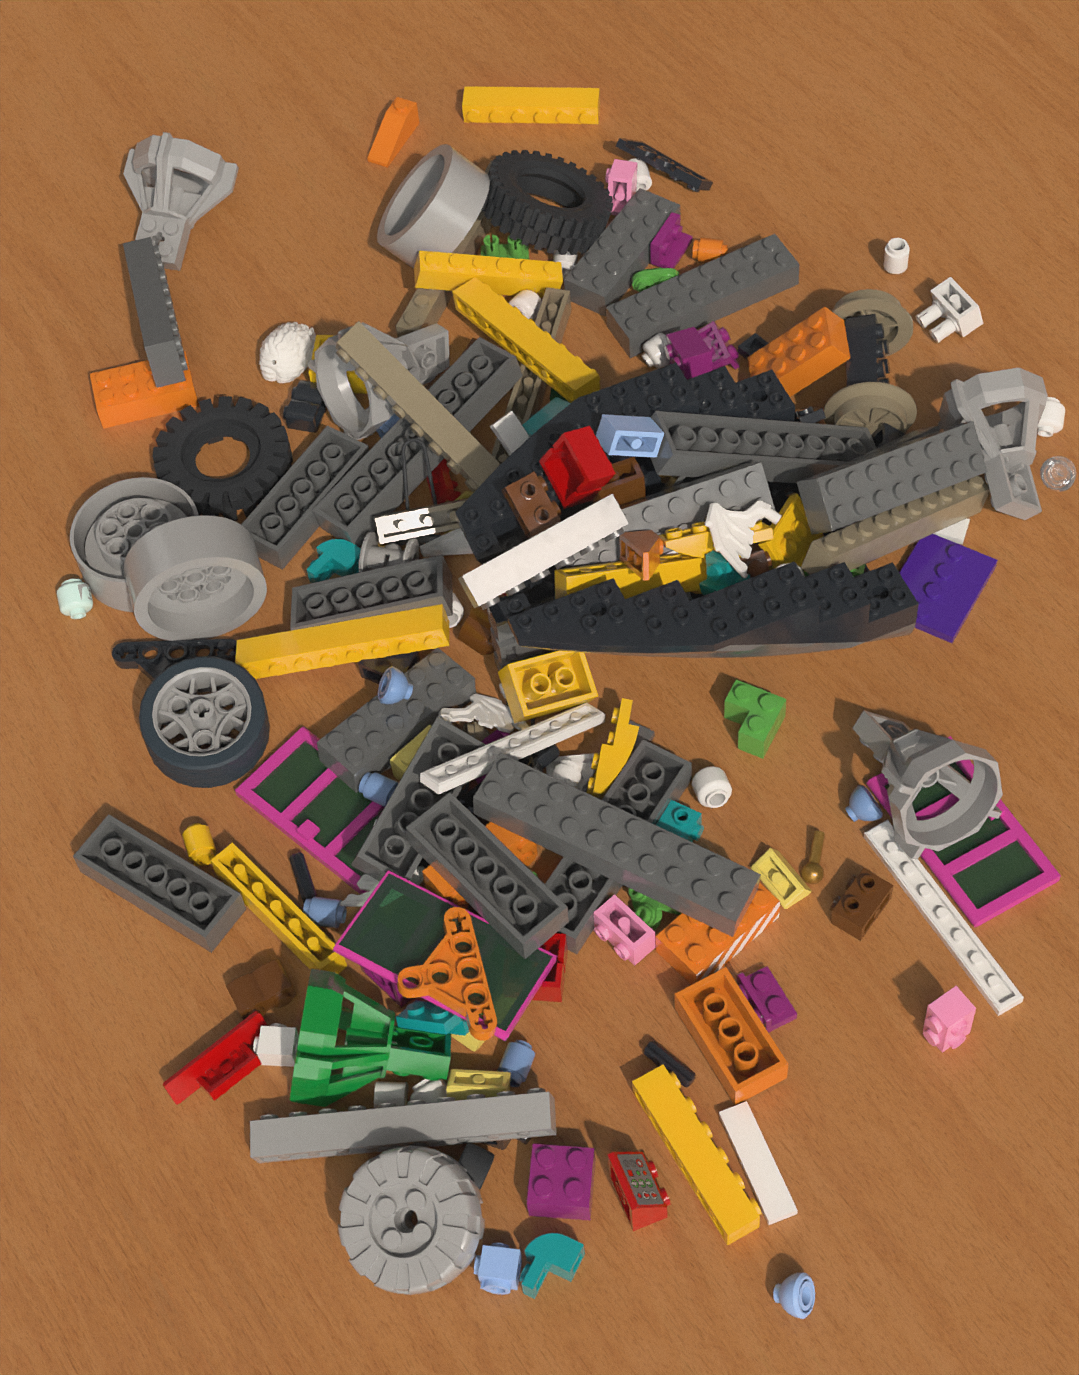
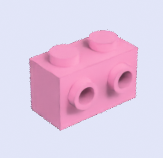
M614 159L612 168L607 169V189L610 192L609 196H612L613 208L610 215H618L636 193L638 162Z
M615 894L593 912L595 933L602 941L608 940L614 946L617 955L624 961L628 959L635 966L656 948L655 932Z
M957 986L927 1007L923 1034L929 1044L937 1046L942 1053L950 1047L952 1049L957 1048L965 1041L966 1035L971 1031L976 1007Z

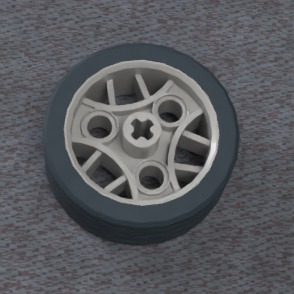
M200 656L185 659L169 666L156 676L148 686L140 704V729L154 764L165 776L183 785L196 788H212L226 785L241 778L254 768L263 756L269 741L270 723L262 690L256 679L246 669L226 659ZM206 691L213 692L206 695H197V693ZM228 705L234 706L230 710H223ZM180 709L186 710L183 714H175ZM233 729L240 732L236 739L227 737ZM179 733L186 738L173 745L168 742ZM204 744H211V747L208 749H200Z

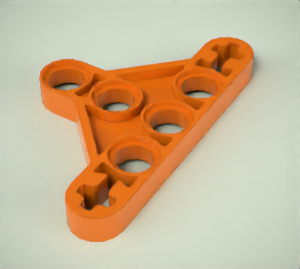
M453 907L447 910L444 915V938L423 965L407 967L400 971L397 979V989L406 998L430 996L466 1017L469 1032L475 1039L488 1040L496 1032L497 1017L475 932L468 911L461 907ZM454 918H458V921L461 922V932L457 933L456 923L452 922ZM459 942H466L471 946V950L459 952L455 945ZM472 967L477 970L478 975L473 978H467L462 975L461 971L464 968ZM437 972H443L449 979L444 983H437L433 980L432 976ZM413 977L419 981V985L415 988H408L402 982L405 978ZM473 993H479L485 1000L480 1004H473L469 1001L468 996ZM480 1013H483L484 1023L488 1025L487 1029H482V1026L478 1025Z

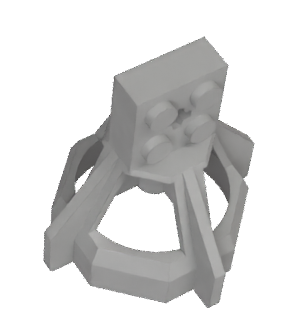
M163 132L162 136L152 135L138 142L136 149H130L123 174L142 210L135 240L151 237L153 246L158 245L164 269L181 270L191 229H193L197 220L233 192L239 170L237 164L225 162L221 155L189 140L173 138L167 132Z
M362 322V325L422 385L431 382L438 373L443 372L450 366L449 331L439 324L430 325L395 339ZM351 326L340 330L338 335L329 337L314 352L315 359L309 361V368L316 373L317 389L334 423L344 429V434L356 440H361L373 435L379 427L391 418L394 412L391 409L393 405L387 399L381 400L374 393L373 389L375 387L368 380L364 383L370 406L365 410L356 399L346 371H353L356 368L350 362L344 363L336 354L338 351L336 349V342L353 327Z
M1013 368L977 374L965 382L958 379L952 381V389L944 393L939 410L941 421H939L938 425L940 429L951 425L974 421L987 469L984 478L989 485L992 506L996 511L1023 520H1027L1042 512L1030 465L1036 456L1037 427L1045 409L1048 396L1043 377L1022 368ZM1004 402H1022L1011 409L990 416H984L981 410L985 407Z
M865 710L862 712L852 729L860 736L859 741L874 752L873 757L883 764L881 772L888 779L890 785L887 792L893 819L894 840L910 858L918 859L925 848L940 851L978 832L988 816L1000 817L1002 811L996 806L1003 795L998 762L986 749L921 730H910L902 721ZM972 759L974 762L972 781H968L949 764ZM937 781L960 799L946 812L934 818L917 821L912 805L922 787H930Z

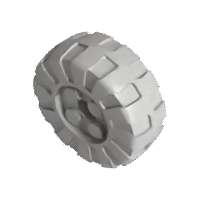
M403 1146L386 1150L376 1157L369 1159L353 1174V1181L349 1187L344 1189L340 1200L341 1224H338V1232L341 1245L345 1246L350 1256L348 1261L360 1276H366L375 1283L374 1286L392 1293L414 1295L441 1288L465 1271L476 1256L475 1251L479 1239L483 1238L485 1218H482L481 1203H483L478 1186L470 1179L466 1173L467 1170L459 1162L432 1148ZM414 1212H416V1215L418 1217V1223L416 1226H414L411 1221V1217Z

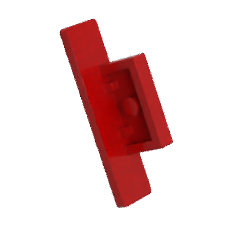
M258 1011L253 1012L163 1082V1087L176 1105L180 1104L200 1087L215 1101L262 1064L258 1056L250 1049L254 1046L255 1037L260 1035L261 1026H268Z

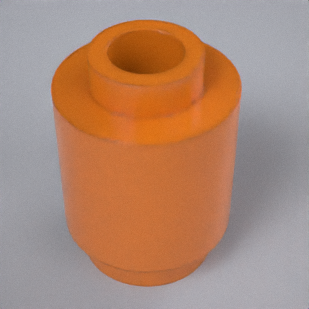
M702 237L700 240H694L692 258L698 259V262L708 263L728 253V245H724V240Z

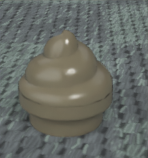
M477 721L465 723L463 726V732L480 742L490 735L488 730L479 725Z

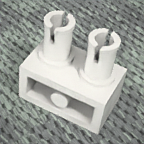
M951 277L930 290L933 304L915 316L922 328H926L939 317L946 319L929 330L931 337L936 343H939L954 331L964 337L983 324L979 306Z

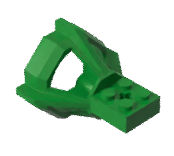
M311 969L290 1092L291 1102L326 1107L377 1078H385L386 1071H392L399 1076L420 1075L431 1081L447 1080L451 1059V1034L399 1028L394 1025L395 1012L393 1010H389L345 984L346 979L337 973ZM343 997L354 1003L353 1011L342 1006ZM338 1028L347 1031L344 1045H335ZM343 1068V1073L330 1076L332 1069Z

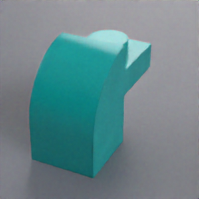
M343 539L328 540L316 547L319 558L313 560L308 569H306L310 584L328 580L334 573L341 577L359 573L361 548Z
M713 550L706 554L707 579L700 582L699 587L704 596L750 578V575L748 574L747 578L741 577L721 553Z
M557 1233L544 1234L535 1238L525 1249L526 1260L532 1264L527 1263L520 1276L523 1294L535 1299L548 1272L572 1282L585 1256L584 1244Z

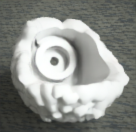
M288 322L274 329L262 342V347L260 348L259 365L262 377L267 381H277L279 384L291 382L299 377L309 367V361L312 358L316 338L314 329H309L307 325L298 324L297 322Z

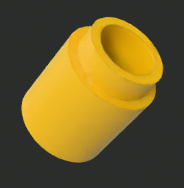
M200 823L191 824L182 834L188 857L195 866L211 864V859L216 854L210 829L207 825Z

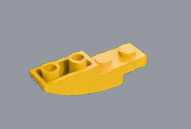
M760 520L755 523L753 528H749L754 531L753 543L773 539L772 528ZM705 522L694 523L692 528L683 530L682 528L667 529L665 534L658 535L665 547L689 556L706 558V554L713 550L715 551L710 529L705 526Z
M622 698L619 708L614 707L611 723L616 724L614 732L609 731L607 744H602L599 754L594 753L591 769L596 770L595 777H589L586 793L600 800L604 798L625 767L633 751L639 726L629 724L633 700Z

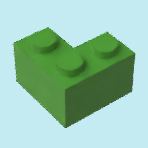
M735 680L725 699L724 718L742 725L738 732V749L763 759L786 716V699Z

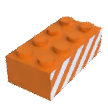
M759 882L758 890L733 937L682 913L655 936L656 952L692 985L719 971L779 917L780 900Z

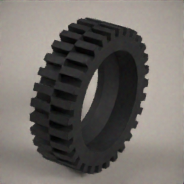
M512 150L511 154L504 152L502 156H496V159H493L488 172L490 186L482 211L485 212L484 215L487 219H492L491 224L494 227L500 226L499 231L503 234L509 232L511 234L509 238L515 241L518 238L521 239V244L528 246L530 243L535 245L534 249L541 251V248H546L547 253L554 254L555 250H558L560 255H566L567 251L571 255H577L578 251L581 254L586 253L587 249L589 250L604 232L612 212L613 199L612 196H609V190L603 189L604 184L601 181L596 182V176L593 174L587 175L586 169L583 167L580 169L576 168V164L573 162L565 163L564 158L559 156L558 159H554L552 154L549 153L543 156L540 154V151L533 150V153L530 154L528 150H522L520 154L517 150ZM528 193L549 198L560 203L566 208L556 207L543 203L535 199L534 197L530 196Z

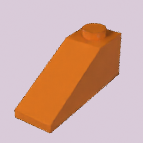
M396 97L384 115L367 157L368 162L389 167L420 123L416 102Z
M652 530L625 532L619 535L620 561L643 581L649 580L660 564V555L663 554L662 539Z

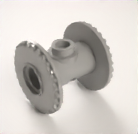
M368 532L360 551L359 573L419 560L420 549L418 540L410 538L404 551L399 545L394 543L385 547H379L377 534L375 532Z

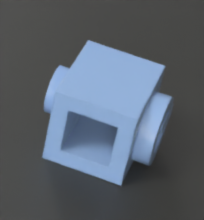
M492 1243L491 1246L483 1245L481 1256L476 1255L474 1263V1274L478 1275L480 1288L487 1292L501 1295L509 1294L511 1289L518 1290L522 1265L520 1249H512L503 1243Z

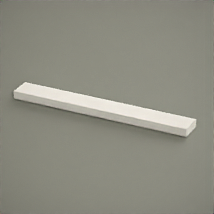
M584 703L420 773V782L437 794H441L489 773L500 753L519 760L604 723L605 714L592 705Z
M886 820L866 831L864 839L995 1013L999 1016L1023 1002L1024 997L918 859L910 858L894 840L892 824Z

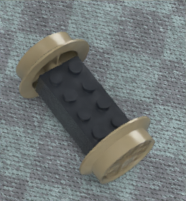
M874 289L851 292L842 297L832 310L833 313L844 320L850 352V359L846 361L847 387L837 391L829 398L824 407L826 416L824 421L828 425L866 427L871 435L883 423H887L906 434L916 419V403L905 390L890 384L889 378H886V374H890V365L888 358L886 359L885 357L896 353L909 342L913 334V320L897 298L887 292Z

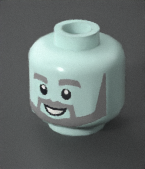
M69 579L64 581L61 587L58 588L57 599L62 614L71 616V619H81L93 608L90 587L82 582V580Z

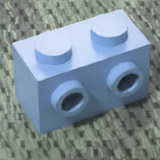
M602 414L596 434L601 447L608 455L657 457L664 436V432L651 417Z

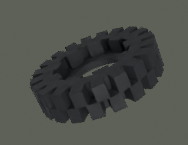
M232 396L219 397L217 408L213 407L211 398L199 401L201 408L199 413L191 405L180 411L183 421L173 416L165 424L168 432L160 431L156 439L158 447L153 448V465L157 478L170 482L185 491L194 502L198 515L202 513L203 516L219 517V513H223L224 518L238 521L237 510L242 509L246 518H248L256 508V503H260L292 467V451L285 426H282L281 419L275 412L270 414L269 408L259 402L253 408L252 400L243 397L239 398L236 406L233 404ZM223 437H233V440L244 442L250 450L248 464L241 472L232 477L224 479L210 478L202 474L196 466V456L207 442L210 445L224 440Z

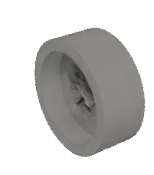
M444 144L436 147L416 164L394 193L379 224L377 232L378 243L413 269L419 251L452 253L467 235L482 210L490 186L488 174L450 145Z
M131 478L106 486L92 495L81 506L71 526L70 545L84 582L89 585L91 594L101 603L117 610L134 612L124 574L125 558L132 546L154 528L180 518L199 516L194 502L185 491L170 482L156 478Z
M191 516L160 525L146 533L132 546L124 562V574L138 624L149 634L169 641L204 640L230 632L254 616L262 606L267 593V584L252 535L241 524L223 517Z

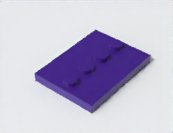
M935 534L920 539L900 571V575L919 603L915 628L953 643L996 568L998 560Z

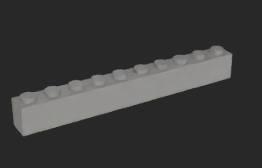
M533 1088L527 1090V1094L515 1095L513 1091H503L497 1093V1097L485 1098L483 1094L468 1095L467 1100L455 1101L453 1097H442L437 1099V1103L428 1104L423 1100H412L407 1102V1106L396 1107L394 1103H382L378 1105L377 1109L366 1110L365 1106H352L348 1108L347 1112H337L335 1109H322L316 1115H308L306 1112H292L289 1114V1117L278 1118L277 1115H262L260 1120L250 1121V1158L258 1163L383 1152L403 1146L435 1147L466 1144L469 1142L477 1143L557 1135L555 1098L543 1088Z

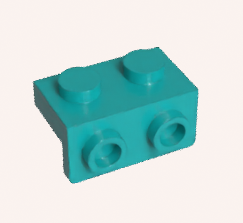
M416 1000L396 1016L399 1028L462 1036L469 1033L466 1020L431 1002Z

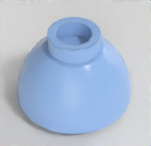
M807 1273L790 1275L782 1284H776L773 1292L774 1301L780 1303L788 1314L800 1319L806 1318L811 1313L815 1302V1287L812 1279Z

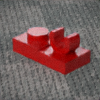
M445 458L431 472L437 504L444 503L447 499L454 501L461 495L460 492L454 491L458 483L451 480ZM427 476L426 479L431 493L429 478Z

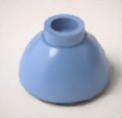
M392 666L384 672L378 688V699L382 704H394L402 699L408 700L413 691V684L408 683L402 671Z
M858 785L850 796L849 806L845 808L851 819L855 822L858 819L875 821L882 818L883 812L872 794L864 785Z

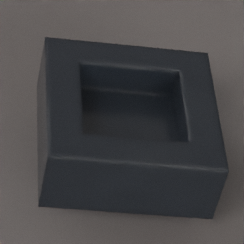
M755 333L738 346V353L748 360L750 355L769 343Z

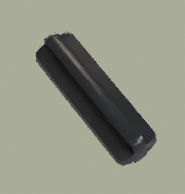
M302 852L292 854L289 860L302 901L305 903L306 899L317 897L304 854Z
M650 1041L644 1048V1055L658 1066L664 1064L669 1073L673 1071L682 1086L688 1088L696 1079L695 1072L656 1041Z

